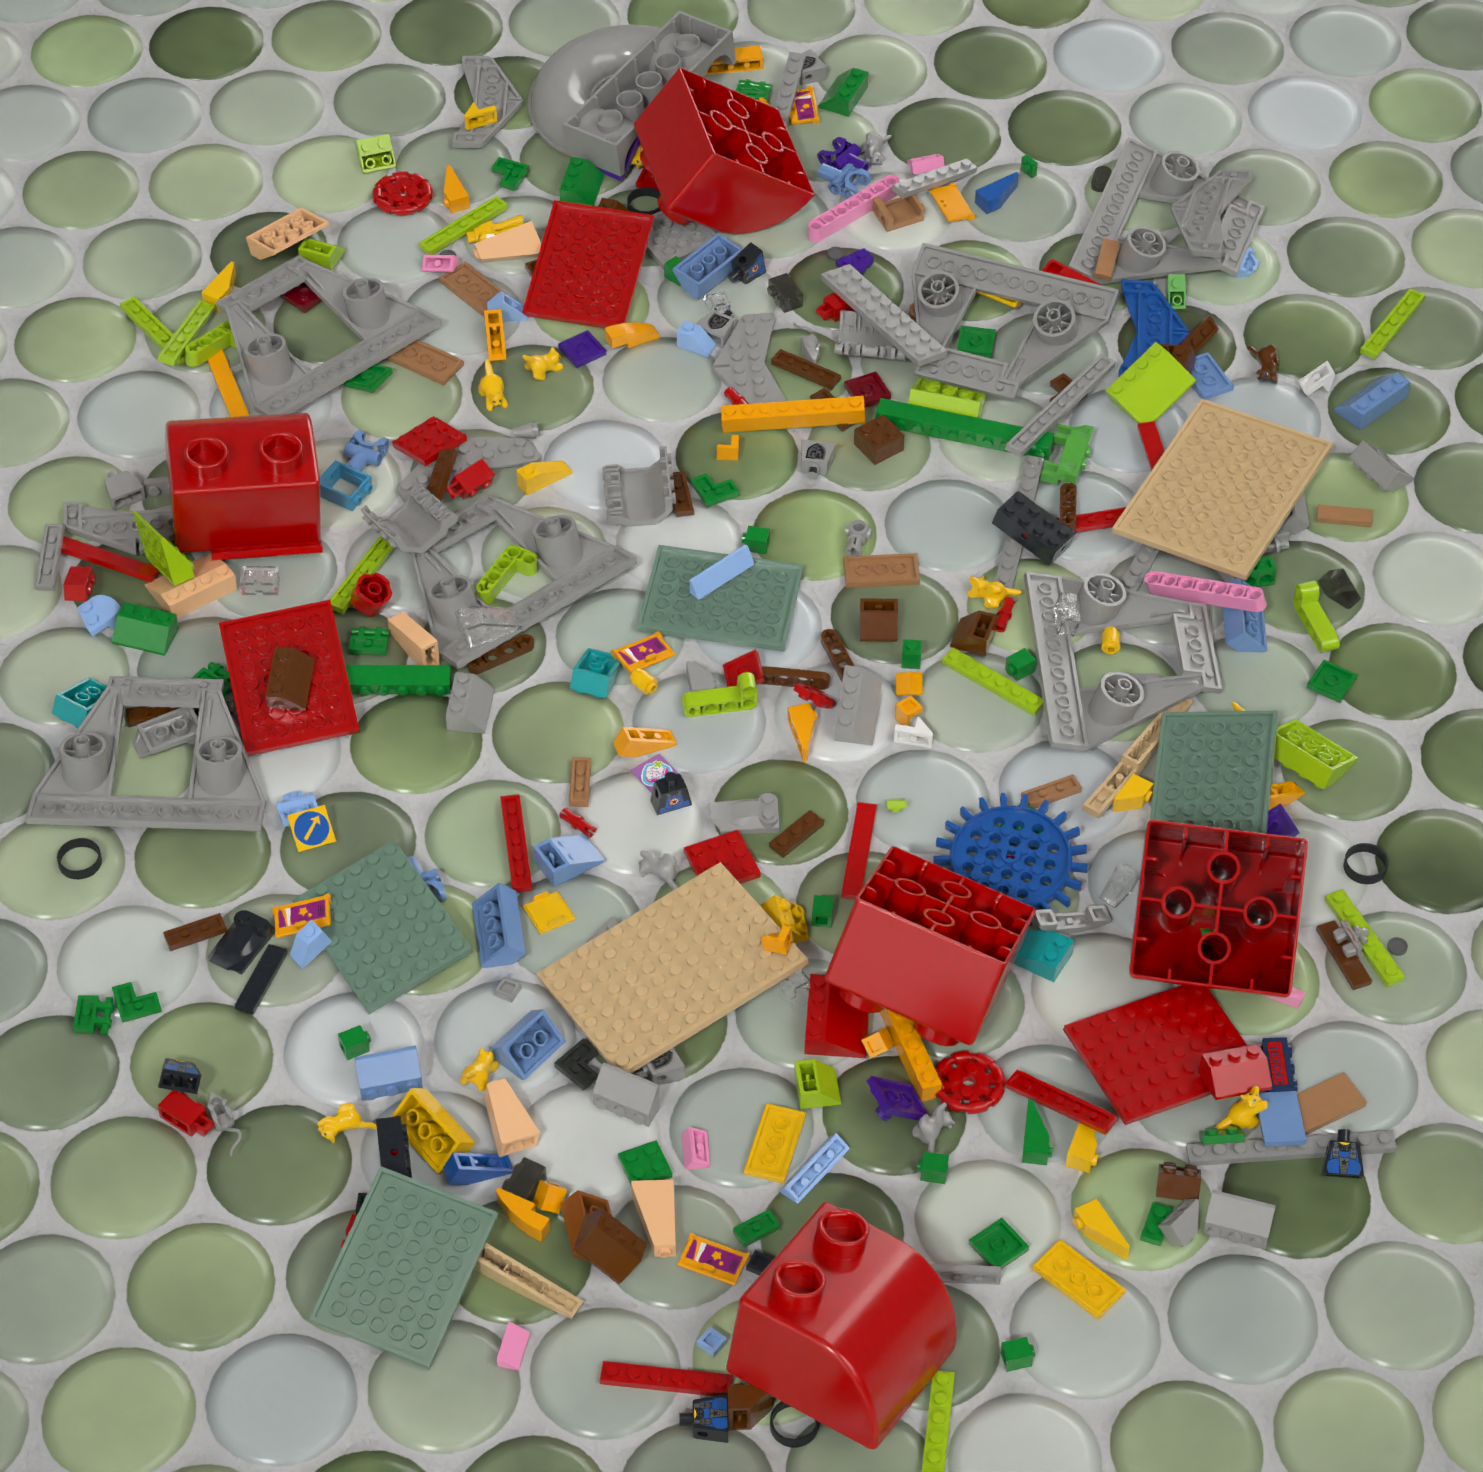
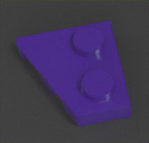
M865 248L836 260L838 268L850 264L862 275L874 263V257Z

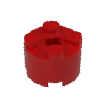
M376 572L374 574L364 573L359 577L352 589L351 605L368 617H374L376 614H379L384 610L392 596L389 580Z

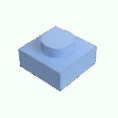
M710 1326L696 1341V1345L714 1357L725 1346L727 1338Z

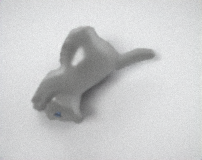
M873 131L868 132L866 141L861 145V152H866L864 160L873 165H883L881 161L885 160V157L880 154L883 145L892 138V135H886L882 138Z
M640 851V855L643 857L638 863L641 877L648 873H654L663 881H666L672 890L677 889L678 886L673 880L676 878L677 873L680 872V867L675 857L664 853L662 858H658L651 852Z
M945 1102L938 1106L930 1116L928 1114L922 1116L912 1130L915 1138L920 1139L922 1143L928 1144L927 1152L934 1153L935 1141L941 1128L947 1127L951 1129V1124H955V1121L950 1116V1112L945 1111L947 1107Z

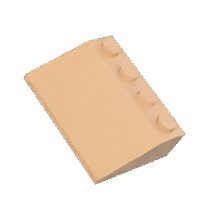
M301 207L247 236L246 240L251 255L261 260L283 251L325 228L330 223Z
M209 553L192 562L195 568L193 570L195 578L174 586L163 575L152 582L146 583L145 587L165 612L176 614L178 619L237 590L235 574L226 563L221 560H212Z

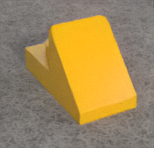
M473 102L464 115L465 129L469 130L497 122L496 107L493 105L478 109L475 102Z

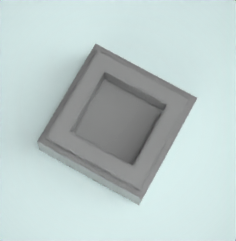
M503 977L494 990V995L512 1003L522 989V985Z

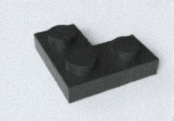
M583 1038L554 1062V1066L584 1091L598 1078V1073L587 1065L598 1055V1051Z

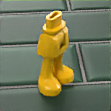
M517 215L498 224H493L492 220L474 228V231L466 232L468 243L480 242L524 224L522 215Z

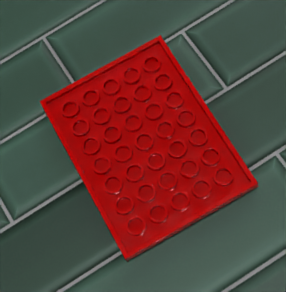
M554 200L522 313L528 317L598 328L626 323L653 227L654 215Z
M330 599L219 622L247 756L360 732ZM275 646L295 648L315 659L306 711L269 708L265 696Z
M1181 985L1066 1024L1063 1028L1064 1033L1124 1125L1212 1095L1198 1073L1202 1054L1247 1046L1208 988Z

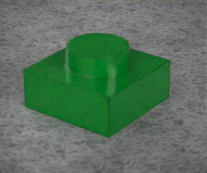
M1027 154L1022 156L1021 170L1031 178L1037 176L1038 163Z

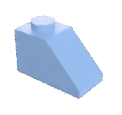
M502 291L487 302L488 310L502 309L503 322L526 321L528 319V316L522 313L524 305Z
M685 320L677 330L678 347L709 357L716 347V343L700 325Z
M310 920L296 934L290 957L304 969L332 941Z

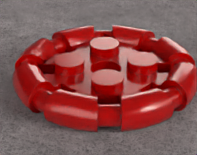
M407 171L394 172L391 176L386 175L375 184V188L372 191V199L377 204V207L387 214L391 215L393 213L397 216L413 215V212L422 211L429 205L433 196L432 186L426 178L417 173L409 174Z
M970 1050L954 1052L947 1059L943 1058L935 1067L942 1083L941 1090L935 1096L941 1099V1103L945 1102L947 1108L959 1113L962 1111L967 1112V1114L983 1113L989 1107L997 1105L1004 1095L1005 1090L1003 1088L1006 1086L1005 1074L1002 1068L996 1065V1061L984 1053H970ZM953 1064H955V1065L957 1066V1067L954 1068V1069L951 1067V1065H953ZM965 1081H971L974 1083V1085L966 1086L963 1083ZM967 1100L969 1104L961 1103V1101Z

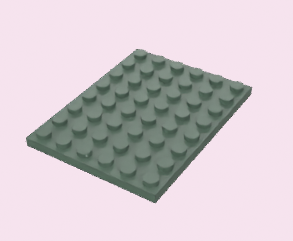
M658 545L637 624V631L647 633L659 631L662 635L784 652L804 565L753 558V566L698 600L690 593V579L730 554Z
M1278 711L1163 712L1150 820L1267 834Z
M395 839L292 900L295 903L324 896L327 893L330 894L331 925L320 928L332 941L325 948V951L368 1014L373 1013L473 952L471 946Z
M380 1166L310 1315L309 1321L430 1369L498 1218V1212Z

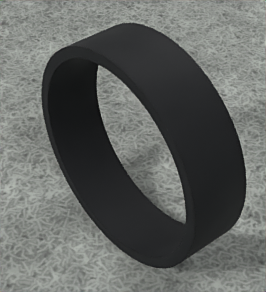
M638 188L628 195L627 209L630 212L653 215L661 211L659 207L651 211H640L630 205L634 199L642 196H651L658 199L660 192L654 188Z
M76 838L69 840L60 847L57 853V862L64 876L79 880L94 875L101 867L102 857L100 848L94 841L86 838ZM87 847L97 852V860L87 869L74 871L65 868L61 864L62 857L71 849Z
M1359 843L1347 850L1343 868L1346 875L1353 881L1367 885L1375 884L1386 875L1388 857L1376 845ZM1368 852L1379 857L1385 868L1376 875H1361L1351 869L1347 859L1355 853Z
M782 1401L773 1408L770 1415V1431L774 1439L780 1444L791 1448H798L809 1444L817 1435L819 1421L815 1420L816 1425L809 1435L799 1439L786 1438L776 1431L773 1420L778 1412L791 1406Z

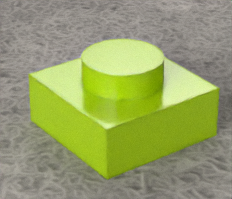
M905 798L885 799L886 808L890 809V812H901L902 808H907Z

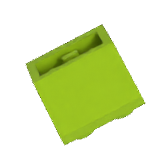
M389 134L355 141L356 152L363 174L396 167Z
M305 238L298 251L299 255L308 261L333 270L346 249L337 245Z
M816 1059L794 1061V1078L800 1109L841 1105L835 1068Z

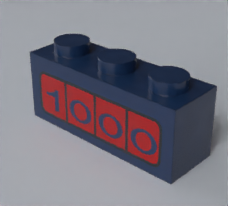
M1287 1037L1262 1038L1261 1049L1267 1057L1272 1082V1090H1267L1266 1092H1297V1079H1293L1295 1065L1290 1060L1292 1058V1046L1288 1045Z

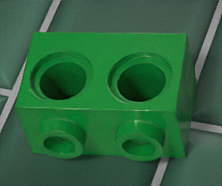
M1272 556L1260 558L1247 580L1244 581L1252 587L1274 585L1277 569Z

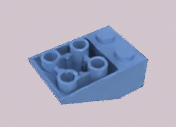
M585 834L549 838L533 846L534 862L554 887L605 862L604 858Z

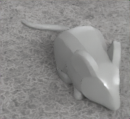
M794 323L797 328L810 332V335L801 338V352L804 354L805 360L817 364L820 359V344H818L817 337L811 329Z
M211 1092L207 1107L210 1110V1119L213 1120L217 1131L236 1132L238 1134V1139L230 1150V1156H232L234 1148L242 1139V1133L239 1129L232 1128L234 1126V1119L231 1109L227 1106V1100Z

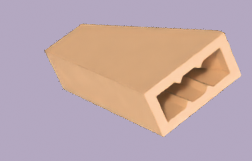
M532 221L475 243L473 253L475 258L479 259L481 263L536 258L539 255L541 242Z
M405 612L387 619L390 634L416 665H440L438 641Z
M504 1078L488 1083L484 1093V1100L499 1157L537 1146L540 1132L507 1080Z
M674 1180L631 1181L632 1198L654 1257L668 1258L676 1256Z

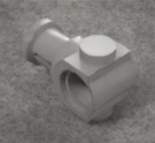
M855 520L850 521V525H846L845 536H848L847 541L849 543L845 549L846 554L849 556L861 555V546L866 544L867 539H871L872 529L869 528V523Z

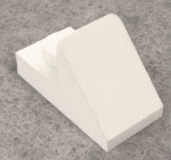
M1326 361L1301 378L1299 383L1307 396L1322 386L1329 392L1335 373L1330 363Z
M917 716L915 727L896 724L894 742L932 748L933 733L920 717Z

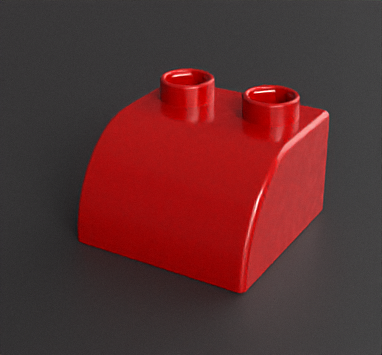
M681 67L677 69L634 122V128L643 148L640 153V160L644 167L653 174L660 192V196L657 199L658 206L666 217L677 224L688 225L691 221L729 234L758 232L788 219L803 208L815 195L780 111L777 108Z
M308 413L172 420L165 424V447L174 544L180 553L211 551L212 548L321 540L320 477L313 425Z
M1150 820L1147 823L1143 843L1129 963L1130 977L1139 980L1271 997H1289L1293 984L1308 850L1307 840L1297 837ZM1209 928L1211 932H1208L1202 936V931L1200 929Z
M890 847L854 901L825 974V980L827 983L840 988L839 995L842 1000L857 1010L878 1013L885 1008L914 1021L916 1032L931 1043L947 1047L955 1046L959 1042L972 1045L998 999L1028 932L1036 909L898 847Z
M824 1202L740 1297L726 1370L730 1374L864 1447L874 1450L878 1448L954 1351L957 1326L953 1304L937 1272L915 1249L889 1233L867 1223L857 1212L841 1209L829 1202Z

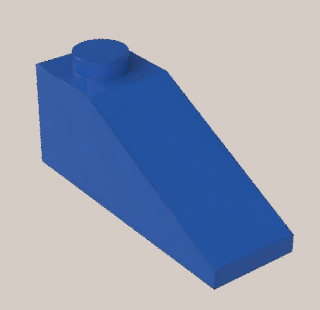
M1015 172L977 189L975 192V204L986 214L1000 209L1018 187L1019 173Z
M453 1152L443 1167L448 1185H470L509 1175L514 1171L508 1155L499 1157L498 1154Z

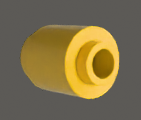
M1106 627L1101 634V648L1106 654H1115L1120 650V633L1115 627Z
M637 668L630 675L632 685L645 695L652 694L657 690V679L644 669Z

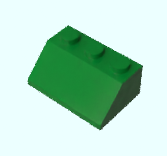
M852 68L840 74L818 105V108L849 117L868 88V72Z
M571 157L559 189L560 201L594 206L604 174L588 159Z
M124 602L116 617L112 644L165 656L179 630L177 615Z

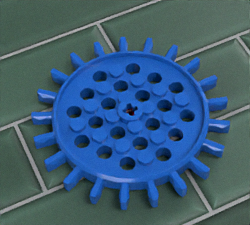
M1001 793L1000 806L989 809L987 802L981 797L979 798V808L982 812L973 816L965 807L962 806L960 808V816L966 821L961 827L948 820L945 822V829L955 834L953 840L937 837L936 847L948 849L950 853L949 856H933L934 864L950 866V871L998 892H1006L1007 896L1028 904L1036 910L1040 908L1041 910L1052 909L1048 904L1055 899L1068 908L1070 906V898L1062 893L1066 886L1081 892L1082 882L1070 878L1071 872L1087 873L1088 863L1072 862V856L1087 854V845L1070 846L1069 840L1080 836V828L1077 826L1064 832L1060 825L1067 820V813L1063 811L1052 820L1045 815L1049 808V801L1045 800L1038 811L1027 808L1028 794H1023L1020 806H1007L1006 794ZM995 824H1004L1001 827L995 826ZM1020 826L1023 829L1015 830L1014 828ZM1040 830L1042 833L1036 834L1034 831ZM978 836L980 839L975 840L972 837ZM992 840H998L999 842H998V843H993V842H991V841H992ZM1012 843H1017V844H1019V845H1018V846H1011L1010 844H1012ZM1035 846L1038 849L1032 850L1030 847ZM1050 850H1056V851H1058V852H1056V853H1050L1049 851H1050ZM973 852L976 853V855L970 856L968 855V853ZM988 856H994V857H996V858H994V859H988L987 857H988ZM1026 863H1033L1034 865L1027 866ZM1046 866H1052V867H1054V868H1053V869H1046L1045 867H1046ZM964 869H971L972 871L965 872ZM984 872H990V873H992V874H991V875H984L983 873H984ZM1008 875L1011 878L1004 879L1003 876ZM1023 879H1029V880H1031V881H1030V882H1023L1022 880H1023ZM1047 882L1050 885L1044 886L1041 883ZM1024 895L1026 898L1020 899L1018 896Z

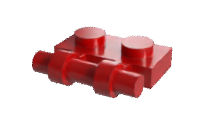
M796 683L793 691L799 693V698L805 701L811 700L819 708L832 709L836 706L834 699L814 686Z

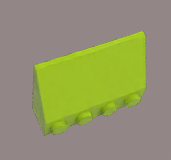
M1155 342L1105 391L1110 401L1136 423L1156 421L1197 381L1166 349Z
M919 377L910 389L908 404L980 418L988 395Z
M136 510L133 511L146 559L174 586L195 578L193 574L195 568L192 561L188 560L184 553H180L177 546H173L169 539L167 540Z
M1297 719L1277 727L1274 759L1281 762L1285 768L1297 772L1301 778L1313 782L1317 788L1326 789L1332 786L1359 758Z

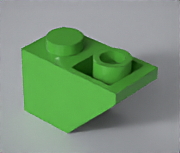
M1185 274L1165 275L1166 300L1173 309H1186Z

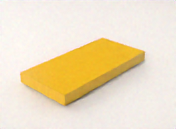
M766 1103L744 1168V1175L785 1184L806 1119V1112Z
M1061 1239L1032 1267L1033 1271L1097 1320L1126 1293V1289Z

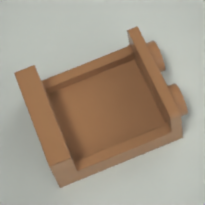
M915 194L904 199L900 197L884 203L880 197L873 198L872 211L884 229L889 232L924 221L925 207L920 203Z

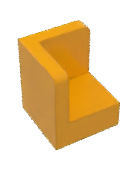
M732 435L731 445H717V460L738 461L739 435Z
M922 672L895 673L897 696L923 694Z
M909 696L896 703L895 719L901 725L910 726V719L922 713L923 707L912 696Z
M784 925L779 934L770 933L769 936L763 935L761 938L765 951L787 955L794 940L791 927Z
M886 1026L868 1034L861 1040L870 1058L889 1050L895 1045Z
M540 1180L533 1203L541 1210L558 1214L560 1213L561 1202L564 1201L567 1190L558 1184Z

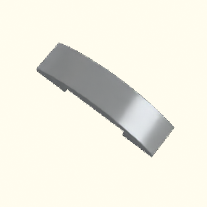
M1105 905L1087 906L1083 912L1054 914L1052 909L1036 910L1034 915L1040 929L1057 933L1088 931L1107 925L1112 921Z

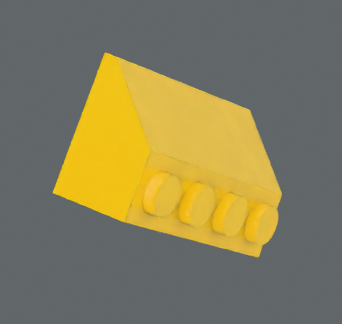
M410 1088L391 1116H401L402 1124H406L408 1142L437 1174L444 1173L443 1167L453 1152L469 1153L476 1143L434 1096L424 1088Z

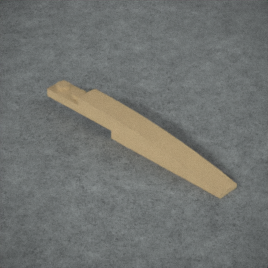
M1187 699L1164 712H1187L1192 706L1193 700ZM1162 713L1155 717L1122 755L1121 762L1083 804L1082 811L1099 819L1113 803L1115 796L1132 774L1137 776L1141 774L1158 752Z
M485 1244L474 1269L475 1271L544 1307L573 1319L584 1303L583 1300L491 1245Z

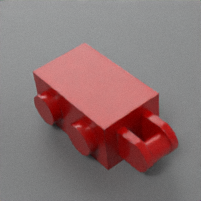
M834 292L823 298V304L816 309V313L824 321L831 318L834 322L840 320L841 310H855Z
M482 458L455 475L451 485L446 488V492L453 500L459 496L463 500L467 497L473 498L479 493L478 490L481 488L487 489L493 484L492 480L495 474Z
M70 566L63 583L65 601H87L89 595H92L93 585H96V574H93L91 566Z
M172 1090L157 1105L160 1118L190 1137L195 1133L205 1137L215 1126L213 1121L207 1117L205 1106L200 1102H194L184 1092L180 1093Z

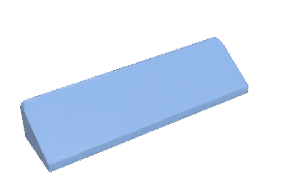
M742 546L690 579V593L700 600L753 566L754 561L748 546Z
M837 1133L831 1135L779 1191L798 1204L843 1157L850 1147Z

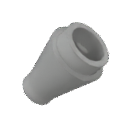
M531 421L513 428L514 438L536 439V437L540 436L538 423Z

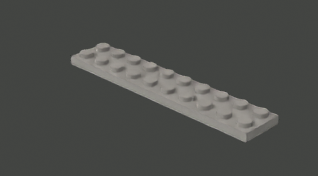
M850 264L821 274V280L917 367L947 357L948 351Z

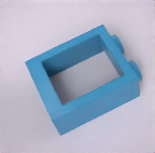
M337 460L320 476V497L350 511L359 506L362 500L373 490L372 477ZM340 478L359 486L351 496L332 488Z

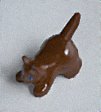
M1270 344L1257 351L1254 347L1248 346L1247 350L1257 357L1262 367L1256 372V374L1260 375L1258 379L1270 380L1272 378L1274 383H1277V367L1280 366L1277 348Z

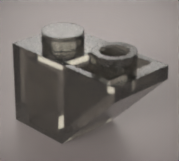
M1344 568L1330 570L1318 580L1326 596L1346 609H1351L1361 599Z

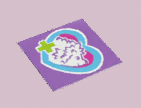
M660 754L630 770L651 793L654 782L665 778L666 773L674 772L679 774Z

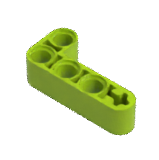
M229 320L186 345V365L197 367L221 349L225 350L229 346L237 349Z
M516 545L508 546L477 583V596L487 605H490L516 572L525 576L535 575L538 571L537 555Z
M1313 580L1297 584L1293 598L1294 608L1319 653L1339 649L1340 641L1338 635L1318 602L1319 586L1317 582Z
M745 672L738 676L737 686L687 692L682 695L681 700L684 714L687 717H698L751 710L757 706L758 691L754 675L750 672Z

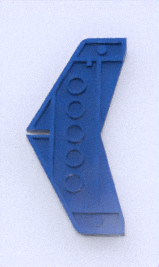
M1121 280V292L1137 333L1123 364L1120 366L1118 378L1155 342L1158 344L1178 345L1189 334V329L1157 286L1151 281Z

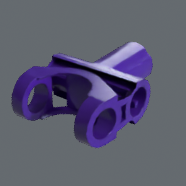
M837 137L832 141L836 151L821 150L817 154L821 164L824 163L839 170H842L848 163L853 164L858 169L862 168L866 171L869 169V162L858 157L861 155L859 146L855 143L847 142L842 137ZM836 154V159L831 162V155Z

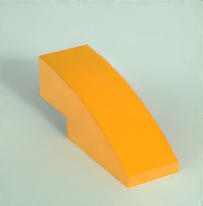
M622 323L604 328L605 339L612 349L622 345L631 348L660 338L654 326L648 323Z
M498 1187L496 1190L497 1203L505 1215L527 1235L543 1242L550 1231V1218L536 1213L535 1203Z

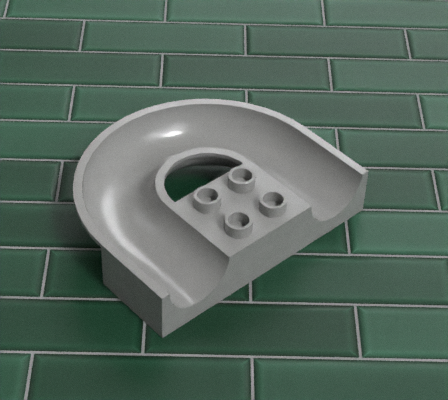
M678 11L663 27L640 24L618 25L598 29L579 36L558 49L544 63L535 78L528 96V113L531 123L539 136L556 150L571 157L588 159L596 167L621 177L625 173V160L629 148L638 137L634 128L636 119L678 68L681 67L705 78L709 67L716 59L733 66L736 63L733 31Z

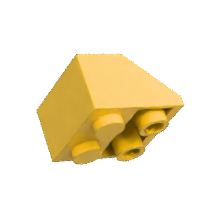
M777 895L772 896L760 905L780 929H782L783 925L791 927L793 943L804 942L810 939L804 910L801 906Z

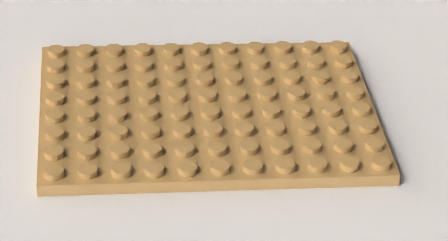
M1201 398L1113 526L1112 533L1247 580L1333 448V443Z
M720 862L537 972L536 975L606 1062L621 1070L633 1073L809 964V961L793 942L787 955L763 949L762 936H769L770 933L779 934L781 929Z

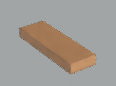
M1103 238L1094 274L1095 278L1111 281L1120 245L1119 241Z
M1320 504L1317 506V522L1372 527V509Z
M572 757L569 807H589L591 758Z
M1072 774L1021 792V798L1023 794H1028V805L1035 809L1040 807L1045 800L1052 803L1081 793L1082 787Z

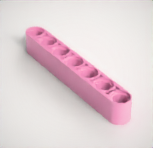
M887 175L808 223V239L811 242H820L872 211L873 198L880 197L884 203L896 197L897 194L892 191V186L899 182V178L896 175Z
M1151 571L1144 577L1148 591L1153 595L1251 612H1261L1267 606L1263 591L1258 587L1159 571Z

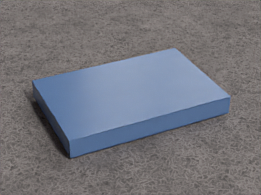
M1209 352L1195 356L1196 361L1191 375L1197 382L1192 387L1200 398L1206 400L1234 390V385Z
M1296 1091L1259 1093L1260 1098L1268 1102L1267 1109L1258 1113L1264 1147L1306 1145L1307 1139Z

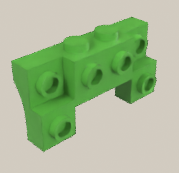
M1058 424L1057 434L1054 436V444L1064 446L1060 463L1056 464L1045 461L1040 481L1058 485L1059 480L1076 484L1081 471L1086 469V457H1090L1092 447H1089L1093 436V426L1072 427Z

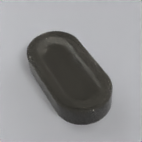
M1099 166L1095 169L1091 181L1092 190L1103 192L1112 173L1109 167Z

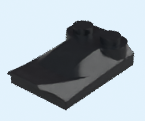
M241 910L234 915V922L208 955L209 962L226 970H233L241 975L275 934V927L268 920L247 910Z

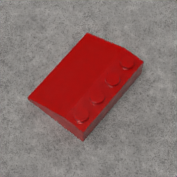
M810 974L804 1054L866 1058V1049L861 1040L867 1036L869 1013L857 1010L844 1002L839 995L840 988L827 983L824 974Z

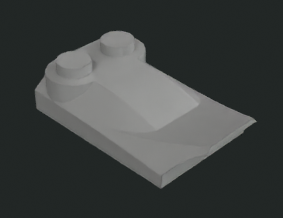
M181 707L138 724L133 745L139 757L152 755L186 742L195 744L198 718L193 708Z
M764 793L759 798L709 803L710 821L719 828L721 835L737 829L740 834L779 833L778 799L772 793Z

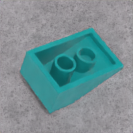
M588 648L573 668L570 689L578 693H589L597 698H606L611 692L622 664L610 653Z
M90 677L56 694L52 714L59 717L60 720L67 721L76 728H79L107 686Z
M1028 929L1014 964L1055 982L1072 956L1074 940L1057 932Z

